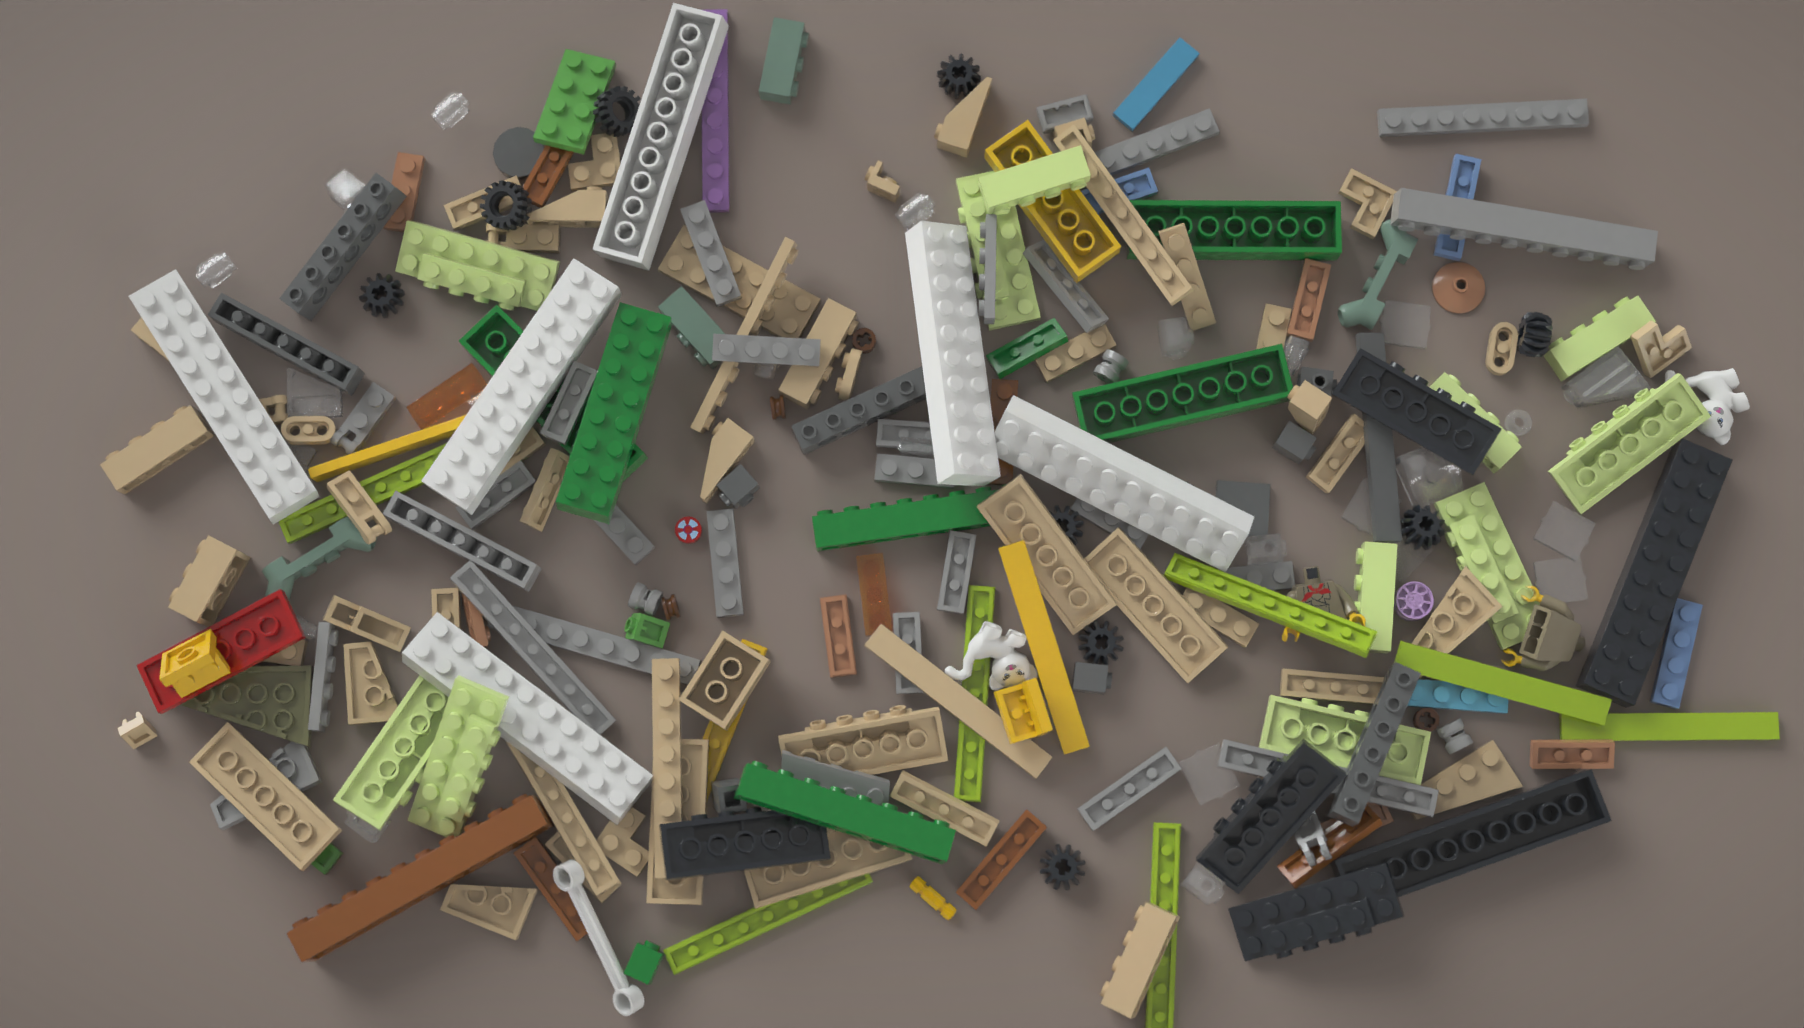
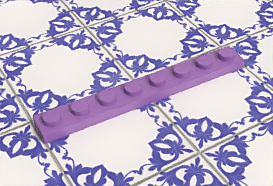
M727 9L703 10L722 15L728 24ZM728 30L702 107V201L705 200L710 213L729 212Z

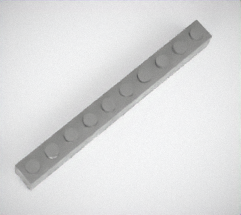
M1400 188L1394 194L1390 225L1398 226V229L1402 231H1414L1416 229L1422 230L1424 234L1431 236L1446 234L1455 240L1470 238L1475 239V242L1479 244L1500 243L1501 247L1509 249L1517 248V246L1527 248L1528 252L1532 253L1548 251L1552 252V255L1556 257L1571 255L1577 256V259L1581 261L1601 260L1603 264L1610 266L1625 264L1628 265V268L1634 270L1645 269V267L1655 262L1658 231L1407 188Z

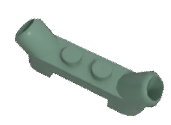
M1391 219L1381 224L1380 233L1387 253L1385 256L1380 254L1373 267L1377 272L1374 278L1368 277L1362 289L1366 293L1364 298L1340 305L1337 311L1339 321L1345 328L1361 324L1370 330L1373 329L1385 306V303L1376 299L1395 261L1404 265L1418 241V238L1408 234L1406 231L1399 230L1398 226L1390 225Z
M345 517L328 527L334 537L291 563L288 559L281 556L263 568L262 573L268 581L265 596L282 589L290 601L296 579L301 576L305 578L312 575L318 570L317 566L324 562H333L340 557V552L346 548L370 552L374 549L376 541L368 545L349 517Z

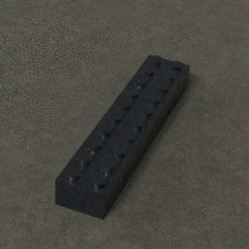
M1683 438L1672 446L1576 687L1612 699L1611 702L1625 708L1636 704L1733 459Z
M1588 769L1339 857L1330 864L1335 877L1387 862L1398 897L1611 822L1612 820L1593 771Z

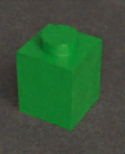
M645 940L644 944L637 943L623 974L645 984H651L664 956V953L659 951L661 946Z

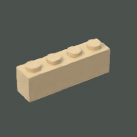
M830 298L827 299L806 338L821 339L819 366L791 365L778 389L779 395H783L784 398L807 410L810 404L815 405L822 392L819 388L823 380L827 382L833 373L834 368L831 365L835 358H841L846 348L844 341L848 335L852 336L857 329L859 322L856 321L857 314L855 311Z
M190 405L177 409L173 413L174 416L172 418L156 423L146 435L133 438L128 442L129 446L106 456V461L101 463L100 466L118 492L124 495L215 436L196 408Z
M1146 902L1144 906H1139L1134 920L1137 921L1133 932L1128 931L1123 941V946L1126 947L1122 957L1118 955L1113 963L1112 971H1114V975L1111 981H1106L1100 994L1103 997L1102 1005L1129 1018H1136L1180 916L1150 902Z

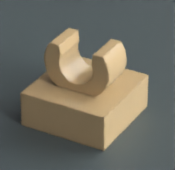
M139 712L135 713L137 718L131 721L124 719L122 726L118 728L120 736L133 749L157 737L155 728Z

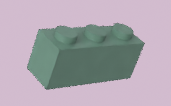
M774 17L759 87L760 99L791 105L792 96L797 97L799 90V81H796L797 72H802L804 57H801L802 47L807 48L809 32L805 31L804 22Z
M681 286L661 303L658 309L661 314L671 317L672 326L679 333L676 335L677 339L686 348L690 345L696 353L693 356L703 367L708 365L713 370L722 362L712 361L713 334L725 333Z

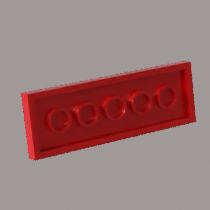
M279 589L136 666L157 712L163 714L305 639L306 636L284 590ZM211 629L216 636V648L229 665L230 673L181 698L172 684L165 687L160 680L162 654Z

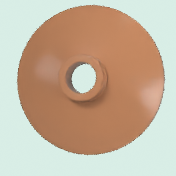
M1453 262L1443 266L1436 273L1432 283V292L1436 302L1443 309L1451 313L1463 314L1472 311L1481 303L1485 294V282L1480 272L1472 265L1464 262ZM1458 281L1463 282L1465 289H1459L1456 283Z

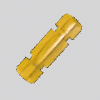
M917 876L910 883V888L915 893H920V897L936 911L939 910L941 912L940 915L946 920H950L957 911L956 908L950 903L947 904L945 902L946 899L930 885L928 887L921 877Z

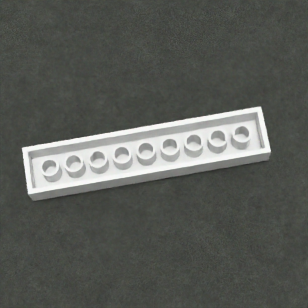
M676 3L672 5L592 249L602 258L650 270L729 27L722 15Z
M920 221L905 233L937 483L985 486L1001 476L966 226Z
M573 258L422 479L426 486L472 515L566 378L573 361L578 360L621 297L622 293L619 287Z
M173 270L129 295L128 297L272 524L274 525L319 498L317 490L177 270Z
M1014 395L995 430L998 458L1223 572L1227 571L1250 532L1254 516Z
M438 612L402 652V662L448 697L455 678L458 676L509 696L498 731H501L500 737L616 825L619 824L650 785L653 778L650 772Z

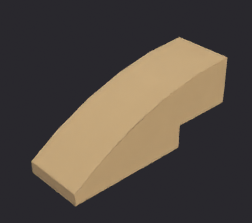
M333 595L322 619L398 652L401 651L411 629L409 626Z

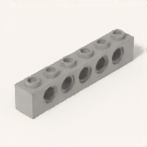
M395 491L383 512V515L390 520L468 561L471 560L474 564L527 592L530 591L541 571V568L530 560L398 491Z

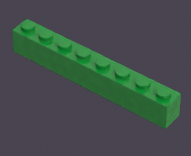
M981 487L975 489L976 493L965 494L964 490L953 491L949 493V497L939 498L938 494L923 496L921 501L912 502V498L897 500V504L887 506L886 502H876L870 504V508L860 509L859 506H849L843 508L844 512L833 513V510L818 511L817 516H812L817 552L950 533V530L964 531L991 527L977 508V505L999 489L992 490L991 487Z
M752 761V764L746 763L734 797L736 799L939 864H944L948 860L956 830L949 828L950 824L945 821L934 820L933 823L924 820V815L909 811L908 814L899 812L897 806L883 803L880 806L872 803V799L864 795H856L855 798L846 795V790L839 787L831 786L830 789L821 787L819 781L811 778H805L804 781L793 778L794 774L786 770L779 769L777 773L768 770V765L761 762Z

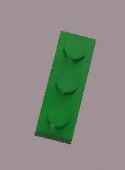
M1052 318L987 354L986 358L998 378L1002 379L1069 341L1057 320Z

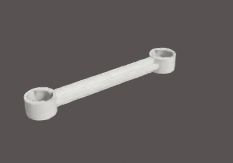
M568 860L556 866L553 871L554 881L561 890L568 891L616 991L613 994V1003L616 1010L624 1016L633 1014L644 1006V996L636 985L629 984L625 974H623L624 971L582 886L585 876L581 865L575 860Z

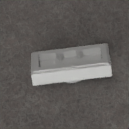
M1087 94L1036 108L1043 134L1054 132L1055 126L1085 118L1086 123L1094 120Z

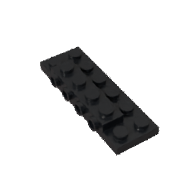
M1360 348L1332 395L1474 476L1502 431V428L1475 414L1476 408L1462 401L1461 404H1458L1451 400L1452 395L1441 388L1435 391L1428 387L1429 382L1416 374L1412 378L1405 374L1404 371L1406 369L1393 361L1389 365Z
M1302 739L1288 756L1284 755L1280 760L1276 757L1270 762L1266 769L1269 773L1262 780L1258 777L1252 782L1248 789L1251 793L1245 799L1240 797L1234 802L1231 807L1233 813L1227 819L1221 817L1213 827L1215 831L1213 834L1214 838L1196 857V861L1237 894L1248 885L1346 777L1344 770L1305 739Z
M761 807L746 809V814L735 815L734 811H724L718 813V817L708 818L707 814L691 816L689 821L660 824L659 830L665 879L674 880L830 860L826 827L773 810L762 812Z
M1387 862L1228 908L1245 962L1276 954L1277 959L1293 955L1292 949L1299 947L1303 948V952L1313 950L1319 947L1318 942L1327 939L1330 944L1346 940L1345 934L1355 932L1356 937L1372 933L1371 927L1405 916Z

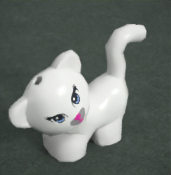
M1732 368L1724 371H1705L1696 376L1688 377L1686 382L1691 388L1697 386L1709 397V400L1702 404L1711 417L1699 425L1697 429L1702 434L1713 438L1720 445L1728 443L1731 436L1730 428L1734 422L1730 409L1740 413L1748 410L1750 407L1744 392L1733 393L1732 391L1739 385V379L1735 370ZM1668 370L1665 373V382L1676 375L1674 371Z
M984 621L980 631L970 641L967 653L963 659V669L959 671L952 666L945 668V674L950 678L963 681L972 675L975 659L992 657L994 661L991 667L992 674L989 678L991 690H1000L1004 687L1021 684L1026 680L1038 678V672L1034 665L1029 663L1027 656L1015 650V648L1024 646L1027 637L1023 633L1009 629L1007 634L1002 636L1001 626L988 621Z

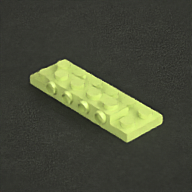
M994 171L956 178L961 208H958L960 224L965 223L969 248H971L972 273H976L978 283H974L977 299L982 298V300H984V290H979V274H984V264H979L980 248H985V238H980V222H985L988 212L978 180L979 177L994 173ZM1015 205L1011 206L1008 212L997 215L994 324H988L989 331L1041 319L1029 263L1023 255L1025 245Z
M407 220L395 271L417 277V279L424 281L423 286L439 289L440 285L449 288L448 293L464 296V292L473 294V300L489 303L490 299L498 301V306L503 309L514 310L515 306H521L538 311L554 288L560 261Z
M1677 373L1657 389L1652 388L1649 390L1645 388L1639 391L1634 396L1636 401L1628 407L1627 405H1622L1613 411L1614 417L1607 423L1601 421L1591 428L1592 434L1587 438L1580 437L1574 440L1569 445L1571 450L1566 453L1567 457L1548 471L1579 514L1584 513L1711 417L1681 374Z
M1483 482L1434 503V506L1439 511L1440 519L1445 520L1443 524L1447 532L1445 533V539L1449 547H1454L1458 556L1456 563L1460 571L1462 572L1466 566L1503 606L1487 620L1500 649L1503 650L1523 641L1534 605H1540V603L1537 601L1527 602L1521 598V595L1528 599L1533 597V591L1525 587L1532 586L1486 484Z
M419 675L333 801L380 831L399 805L403 807L407 805L413 795L410 789L415 782L420 784L449 697Z
M462 676L455 678L407 821L445 837L453 834L454 836L462 834L467 817L470 818L476 808L477 803L473 800L475 794H479L485 781V779L481 778L483 771L487 770L493 758V755L490 754L491 748L496 746L500 738L501 731H498L509 696Z
M1270 695L1259 748L1289 754L1302 739H1305L1337 766L1347 768L1370 713L1355 710V713L1352 714L1344 712V707L1328 704V708L1318 706V701L1302 698L1300 702ZM1399 725L1378 776L1421 785L1431 732Z

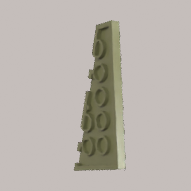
M252 666L180 705L311 748V731L308 730L314 667Z

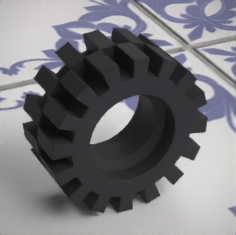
M620 86L611 88L597 97L598 100L594 102V106L597 109L593 110V115H598L595 122L596 124L601 122L602 125L599 128L602 131L607 129L606 134L609 136L614 134V137L624 136L632 130L640 106L637 101L641 99L639 95L634 98L635 91L632 89L627 92L628 87L623 86L620 88ZM614 102L622 106L625 112L624 121L619 120L615 116L612 107Z
M502 180L499 183H492V188L487 187L484 190L488 194L487 196H481V199L485 200V204H480V208L485 209L484 212H481V215L487 218L485 221L488 224L508 231L509 229L517 230V226L522 227L525 225L522 220L528 221L530 218L526 215V212H532V208L527 207V204H531L532 200L527 198L529 193L523 190L524 187ZM510 196L513 200V208L508 215L503 216L499 211L500 201L503 197Z

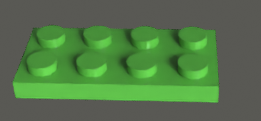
M565 49L533 136L535 143L585 154L596 123L595 119L598 118V115H593V110L597 109L594 106V102L598 100L597 97L608 90L616 68L614 60Z

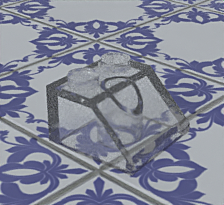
M1423 447L1395 459L1397 473L1412 507L1420 505L1422 508L1464 490L1460 468Z

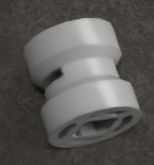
M1106 349L1102 356V363L1096 366L1093 374L1105 383L1110 384L1119 381V374L1122 370L1126 369L1129 361L1119 353Z
M638 582L631 593L628 607L635 610L640 608L644 610L645 614L653 617L659 608L663 592L657 589H647L646 585Z
M1461 718L1436 730L1439 737L1445 740V748L1448 754H1452L1473 743L1470 735L1466 734L1463 729L1464 724Z

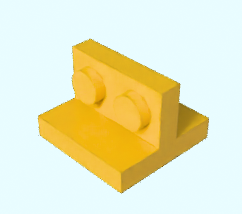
M211 629L162 654L160 680L165 687L172 684L181 698L230 673L229 665L216 648V636Z
M1037 678L1026 680L1021 684L994 692L1010 745L1040 737L1053 730Z

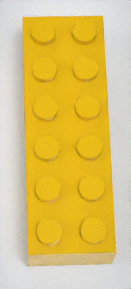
M1026 120L985 149L984 158L993 171L998 172L1053 153L1029 120ZM1071 188L1061 190V194L1049 199L1045 196L1035 199V203L1021 207L1076 283L1120 253L1122 246L1080 189L1071 190Z

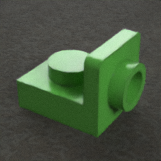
M633 613L625 624V638L663 649L670 623L642 613Z

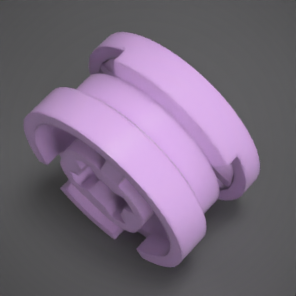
M1415 581L1408 582L1395 591L1394 612L1401 619L1417 621L1425 617L1432 610L1434 604L1433 594L1425 584Z

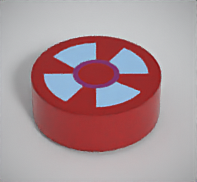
M683 517L676 523L675 534L682 543L693 544L700 539L702 526L694 517Z

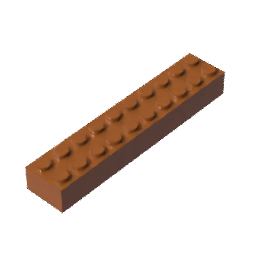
M527 794L512 800L513 806L505 809L500 807L487 815L489 817L488 820L480 823L475 821L464 827L465 833L454 836V834L439 842L440 847L432 850L428 848L414 856L416 860L412 863L406 864L402 862L390 869L392 874L387 877L381 878V876H377L366 883L367 888L364 890H352L341 897L343 901L339 904H327L317 910L318 915L309 919L305 917L292 924L294 929L287 932V935L301 962H314L448 887L450 884L455 883L554 827L539 798L533 795L527 796Z

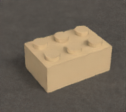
M208 535L207 539L202 540L196 550L198 555L194 562L190 563L184 570V580L180 587H176L169 598L171 603L168 606L170 609L207 627L215 623L251 558Z
M722 631L680 696L679 701L728 731L771 662L763 655Z

